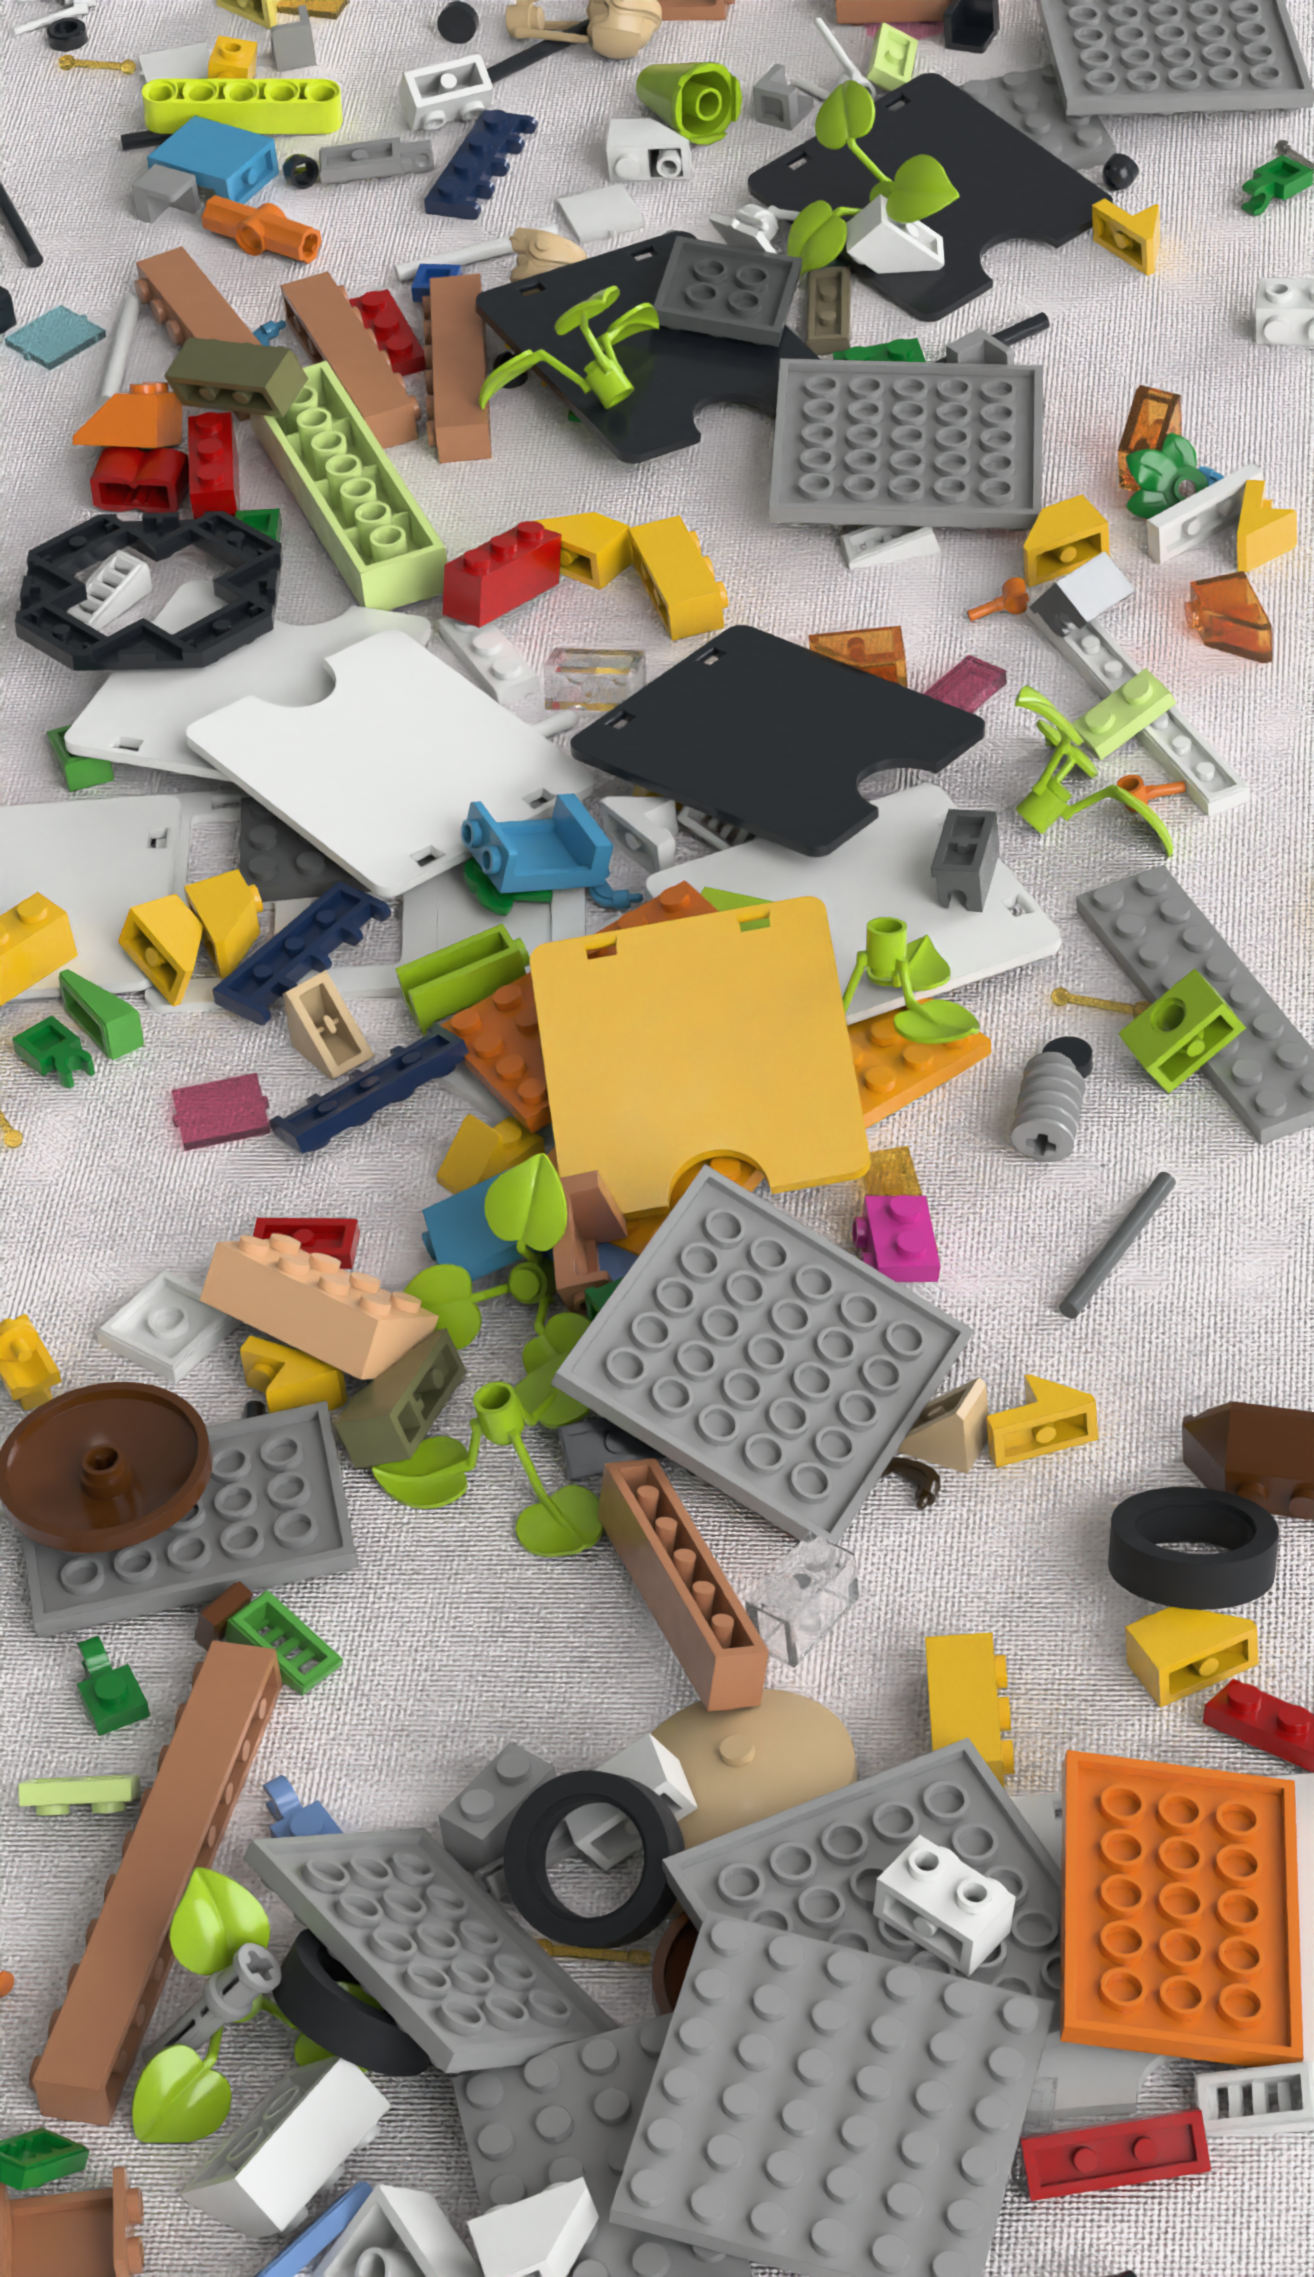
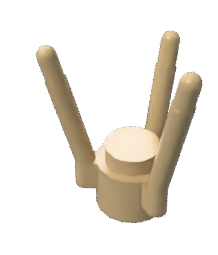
M516 0L515 5H509L506 9L507 31L511 37H516V39L535 38L584 44L590 41V38L586 35L546 31L566 30L582 21H545L542 7H535L533 4L539 0Z

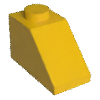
M1083 494L1042 508L1023 545L1025 584L1029 588L1069 574L1104 551L1110 557L1108 521Z
M596 512L535 520V522L541 523L545 529L562 534L560 574L601 590L632 564L629 525Z
M239 869L184 886L187 907L203 924L200 941L221 979L226 978L237 968L260 934L257 913L263 912L262 900L255 884L248 886Z
M173 894L130 907L118 943L173 1007L181 1004L194 970L203 924L178 895Z
M1168 1607L1155 1614L1143 1616L1136 1622L1125 1626L1127 1665L1160 1708L1258 1665V1631L1256 1624L1251 1619L1198 1609Z

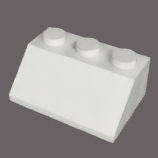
M338 2056L291 2069L180 2195L187 2203L253 2239L276 2233L285 2236L306 2218L308 2210L304 2206L315 2193L320 2194L326 2191L343 2175L345 2168L341 2163L352 2151L361 2150L377 2136L381 2130L377 2122L392 2105L355 2064Z
M377 2184L312 2274L313 2277H485L430 2192Z

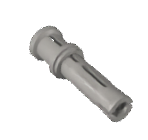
M246 1943L241 1946L234 1954L233 1963L225 1971H216L206 1980L203 1996L181 2015L154 2043L144 2049L142 2058L145 2066L156 2053L177 2043L186 2044L196 2051L226 2022L239 2021L251 2011L253 2000L261 1993L271 1992L280 1984L282 1978L281 1968L274 1956L264 1947L254 1943ZM260 1969L263 1970L262 1975L257 1973Z

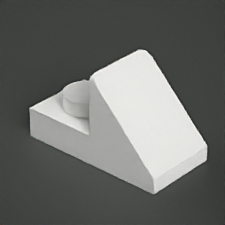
M607 796L600 800L604 833L615 846L651 875L676 866L674 853L677 847L673 837L678 834V824L674 800L667 797Z

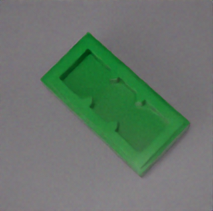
M43 2127L1 2140L0 2182L19 2191L30 2187H41L43 2183L85 2170L90 2150L86 2149V2146Z

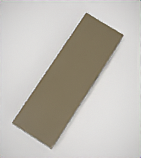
M850 266L822 267L809 271L807 280L806 345L816 355L832 354V352L847 350L850 348L851 342Z

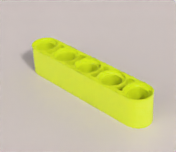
M161 78L147 82L142 88L145 125L150 131L159 134H174L194 116L257 134H329L337 131L343 123L340 86L329 79Z

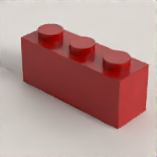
M206 412L198 416H189V493L193 517L197 519L203 516L205 511H225L235 517L236 511H240L239 455L232 413Z
M520 522L516 527L499 536L492 537L490 541L473 550L466 551L462 556L445 564L442 615L480 628L559 584L562 534L545 529L539 522Z

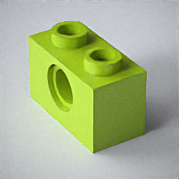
M1194 968L1151 1006L1139 1014L1118 1035L1147 1072L1170 1093L1244 1031L1246 1027L1220 994Z

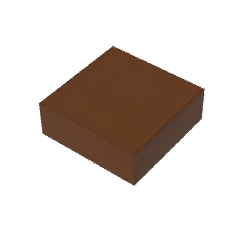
M240 1581L232 1584L200 1612L194 1639L208 1652L212 1640L221 1641L225 1637L227 1620L251 1602L253 1593Z

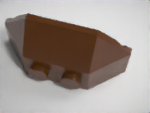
M1231 1401L1209 1408L1199 1415L1191 1414L1183 1418V1463L1208 1489L1220 1490L1246 1498L1260 1505L1272 1515L1314 1520V1412Z

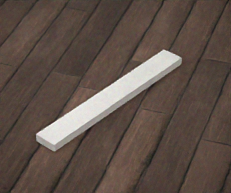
M1038 598L1026 602L1027 616L1103 700L1142 671L1137 663L1096 619H1093L1083 628L1079 629L1070 621L1066 613L1060 611V620L1063 624L1067 625L1070 631L1067 636L1060 637L1050 629L1038 612L1034 614L1029 608ZM1175 705L1135 735L1177 782L1184 781L1187 794L1208 817L1250 801V787Z

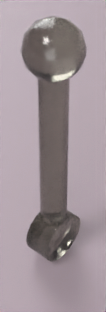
M1279 140L1275 144L1274 149L1279 156H1288L1294 161L1312 169L1314 173V163L1291 149V145L1287 140Z

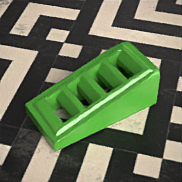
M71 725L46 731L48 741L69 792L114 780L111 761L74 755L66 750L64 736Z
M69 969L59 972L58 978L65 1011L108 1058H111L113 1061L143 1046L144 1037L140 1016L134 1007Z
M268 1590L227 1620L225 1640L229 1643L275 1649L271 1644L281 1637L287 1640L276 1648L282 1682L302 1696L343 1664V1659ZM264 1627H269L271 1631L263 1637L258 1633ZM296 1648L303 1651L291 1661L285 1658L286 1655ZM312 1658L319 1662L318 1665L305 1675L298 1670Z

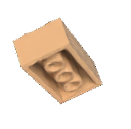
M271 1234L270 1239L263 1240L253 1236L242 1235L239 1241L217 1242L200 1297V1301L360 1380L377 1378L434 1333L439 1317L420 1307L422 1301L419 1298L403 1292L394 1291L390 1293L380 1288L381 1281L368 1274L360 1272L349 1273L340 1269L341 1262L338 1259L321 1253L309 1254L299 1249L301 1243L298 1240L282 1234Z

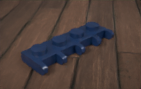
M484 110L425 197L426 214L476 220L482 212L476 200L478 198L490 199L492 197L495 187L489 182L492 176L503 177L508 173L510 164L504 159L507 153H521L525 147V142L519 135L521 133H534L538 127V121L533 116L506 113L503 110Z
M338 881L212 990L215 1004L251 1022L264 1026L272 1018L270 1011L267 1009L278 998H283V993L298 986L296 983L312 969L319 973L330 969L332 962L328 955L343 942L356 946L363 940V933L359 928L371 918L380 922L385 921L391 915L390 907L384 901Z
M434 1024L427 1029L428 1035L406 1048L400 1045L390 1050L391 1056L364 1072L358 1069L348 1074L349 1081L323 1096H319L316 1093L306 1099V1106L285 1118L279 1115L269 1120V1125L278 1138L301 1154L319 1150L325 1147L331 1138L349 1127H356L366 1123L372 1118L373 1113L390 1103L403 1101L409 1098L415 1089L433 1078L447 1076L453 1072L456 1065L464 1061V1056L469 1053L466 1044L460 1037L442 1026Z

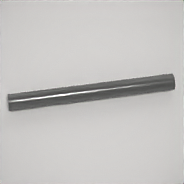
M1167 1172L1158 1173L1059 1305V1309L1064 1316L1075 1319L1175 1187L1176 1181L1172 1175Z

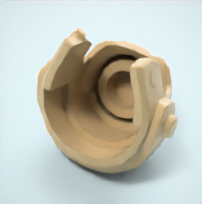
M589 0L586 8L588 20H590L587 27V34L590 38L589 45L592 50L611 59H627L637 56L639 50L645 47L653 33L662 24V7L657 0Z
M518 227L514 235L509 237L512 250L518 253L516 258L517 267L511 271L510 283L588 259L582 248L575 243L544 230ZM536 288L522 294L528 296L538 293L540 290Z

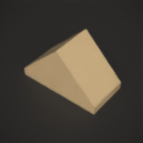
M327 970L283 993L292 1047L330 1080L374 1057Z
M978 1377L928 1402L897 1452L968 1473L988 1441L986 1383Z

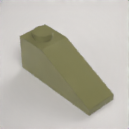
M447 1328L436 1330L355 1394L335 1423L339 1441L347 1449L355 1468L408 1460L415 1453L467 1372Z

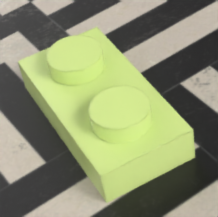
M883 22L875 33L866 78L885 91H893L909 82L912 76L918 40Z
M1145 668L1071 725L1100 760H1103L1177 703L1171 692Z
M140 1774L27 1779L18 1784L19 1806H36V1815L39 1816L70 1813V1804L91 1803L92 1813L126 1811L125 1802L133 1801L141 1796Z

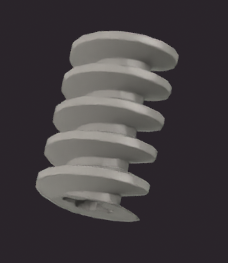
M1045 1052L1037 1054L1028 1060L1023 1071V1079L1020 1085V1093L1017 1099V1107L1009 1139L1012 1146L1019 1153L1037 1161H1061L1070 1156L1074 1149V1138L1077 1134V1124L1080 1120V1109L1083 1105V1095L1085 1094L1086 1086L1084 1078L1076 1070V1066L1071 1059L1062 1053Z

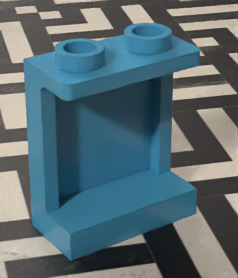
M199 116L191 118L147 156L148 169L157 164L195 175L197 185L215 190L217 196L241 204H245L279 174L274 138Z
M574 793L557 794L552 819L496 822L481 801L471 802L467 819L463 821L461 826V838L464 846L468 848L481 866L484 874L489 877L500 893L604 886L614 845Z
M504 1172L422 1210L428 1231L422 1233L421 1236L432 1260L437 1261L438 1264H454L463 1267L468 1271L471 1281H475L524 1258L516 1250L517 1240L505 1241L498 1238L490 1229L485 1217L484 1202L487 1191L491 1184ZM527 1245V1247H528L529 1249H531L533 1252H536V1251H537V1250H534V1249L530 1248V1247ZM552 1248L547 1250V1253L554 1263Z

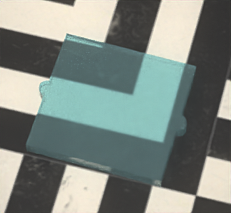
M59 305L6 337L5 343L6 346L22 354L24 360H32L51 371L104 339L106 331L89 321L86 315L80 316Z

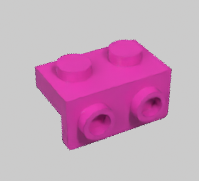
M865 1196L862 1216L854 1217L852 1224L854 1248L862 1249L859 1259L895 1282H938L941 1266L926 1196Z

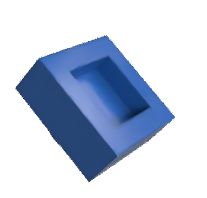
M419 264L411 287L413 302H423L422 296L430 295L429 278L462 275L461 265Z

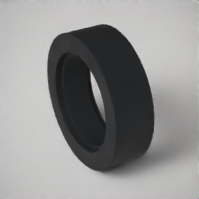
M1199 1487L1153 1489L1127 1498L1113 1511L1110 1528L1108 1569L1113 1579L1125 1590L1157 1604L1198 1610L1239 1606L1258 1599L1272 1587L1276 1573L1279 1528L1274 1517L1263 1507L1232 1493ZM1172 1541H1194L1217 1545L1231 1551L1215 1554H1192L1169 1550L1155 1544Z
M593 1770L575 1771L560 1775L541 1785L523 1802L517 1811L505 1841V1880L516 1908L523 1918L539 1933L549 1939L569 1946L592 1949L618 1948L638 1941L659 1926L673 1908L677 1898L667 1884V1877L662 1869V1859L684 1851L685 1845L681 1829L671 1809L649 1787L631 1778ZM608 1803L624 1812L636 1826L644 1849V1867L636 1890L621 1907L603 1916L586 1918L570 1911L555 1896L546 1873V1851L554 1830L569 1813L588 1804Z
M309 1928L301 1931L280 1967L282 1975L280 1984L272 1990L278 2007L289 2021L308 2038L327 2051L362 2068L386 2075L403 2077L419 2075L427 2070L431 2063L429 2055L409 2034L397 2027L394 2018L385 2009L381 2011L339 1986L335 1981H347L360 1985V1982L341 1962L329 1955L327 1947Z

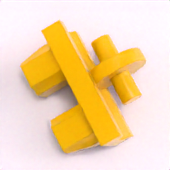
M27 1314L20 1315L15 1320L7 1318L0 1323V1379L12 1400L18 1399L23 1410H30L53 1399L50 1386L62 1382L59 1369Z

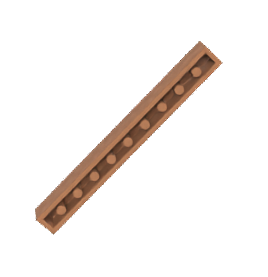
M212 1640L204 1662L199 1661L196 1664L192 1676V1691L187 1703L179 1705L176 1713L173 1738L170 1745H164L160 1751L157 1765L158 1774L152 1788L147 1787L143 1792L140 1803V1818L134 1831L129 1830L125 1836L122 1847V1862L117 1874H111L106 1882L104 1906L99 1918H93L89 1923L86 1933V1949L80 1964H73L70 1969L65 2001L61 2009H55L52 2013L48 2028L49 2040L43 2054L37 2055L32 2062L29 2086L31 2090L36 2092L42 2116L109 2127L175 1960L169 1938L173 1913L186 1890L193 1869L195 1867L211 1869L282 1690L283 1683L276 1649Z

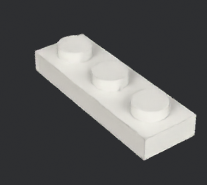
M1250 463L1148 519V557L1161 565L1237 523L1240 520L1246 481L1263 480V471Z
M450 617L438 620L440 636L490 697L500 705L540 691L538 675L492 621L478 628Z

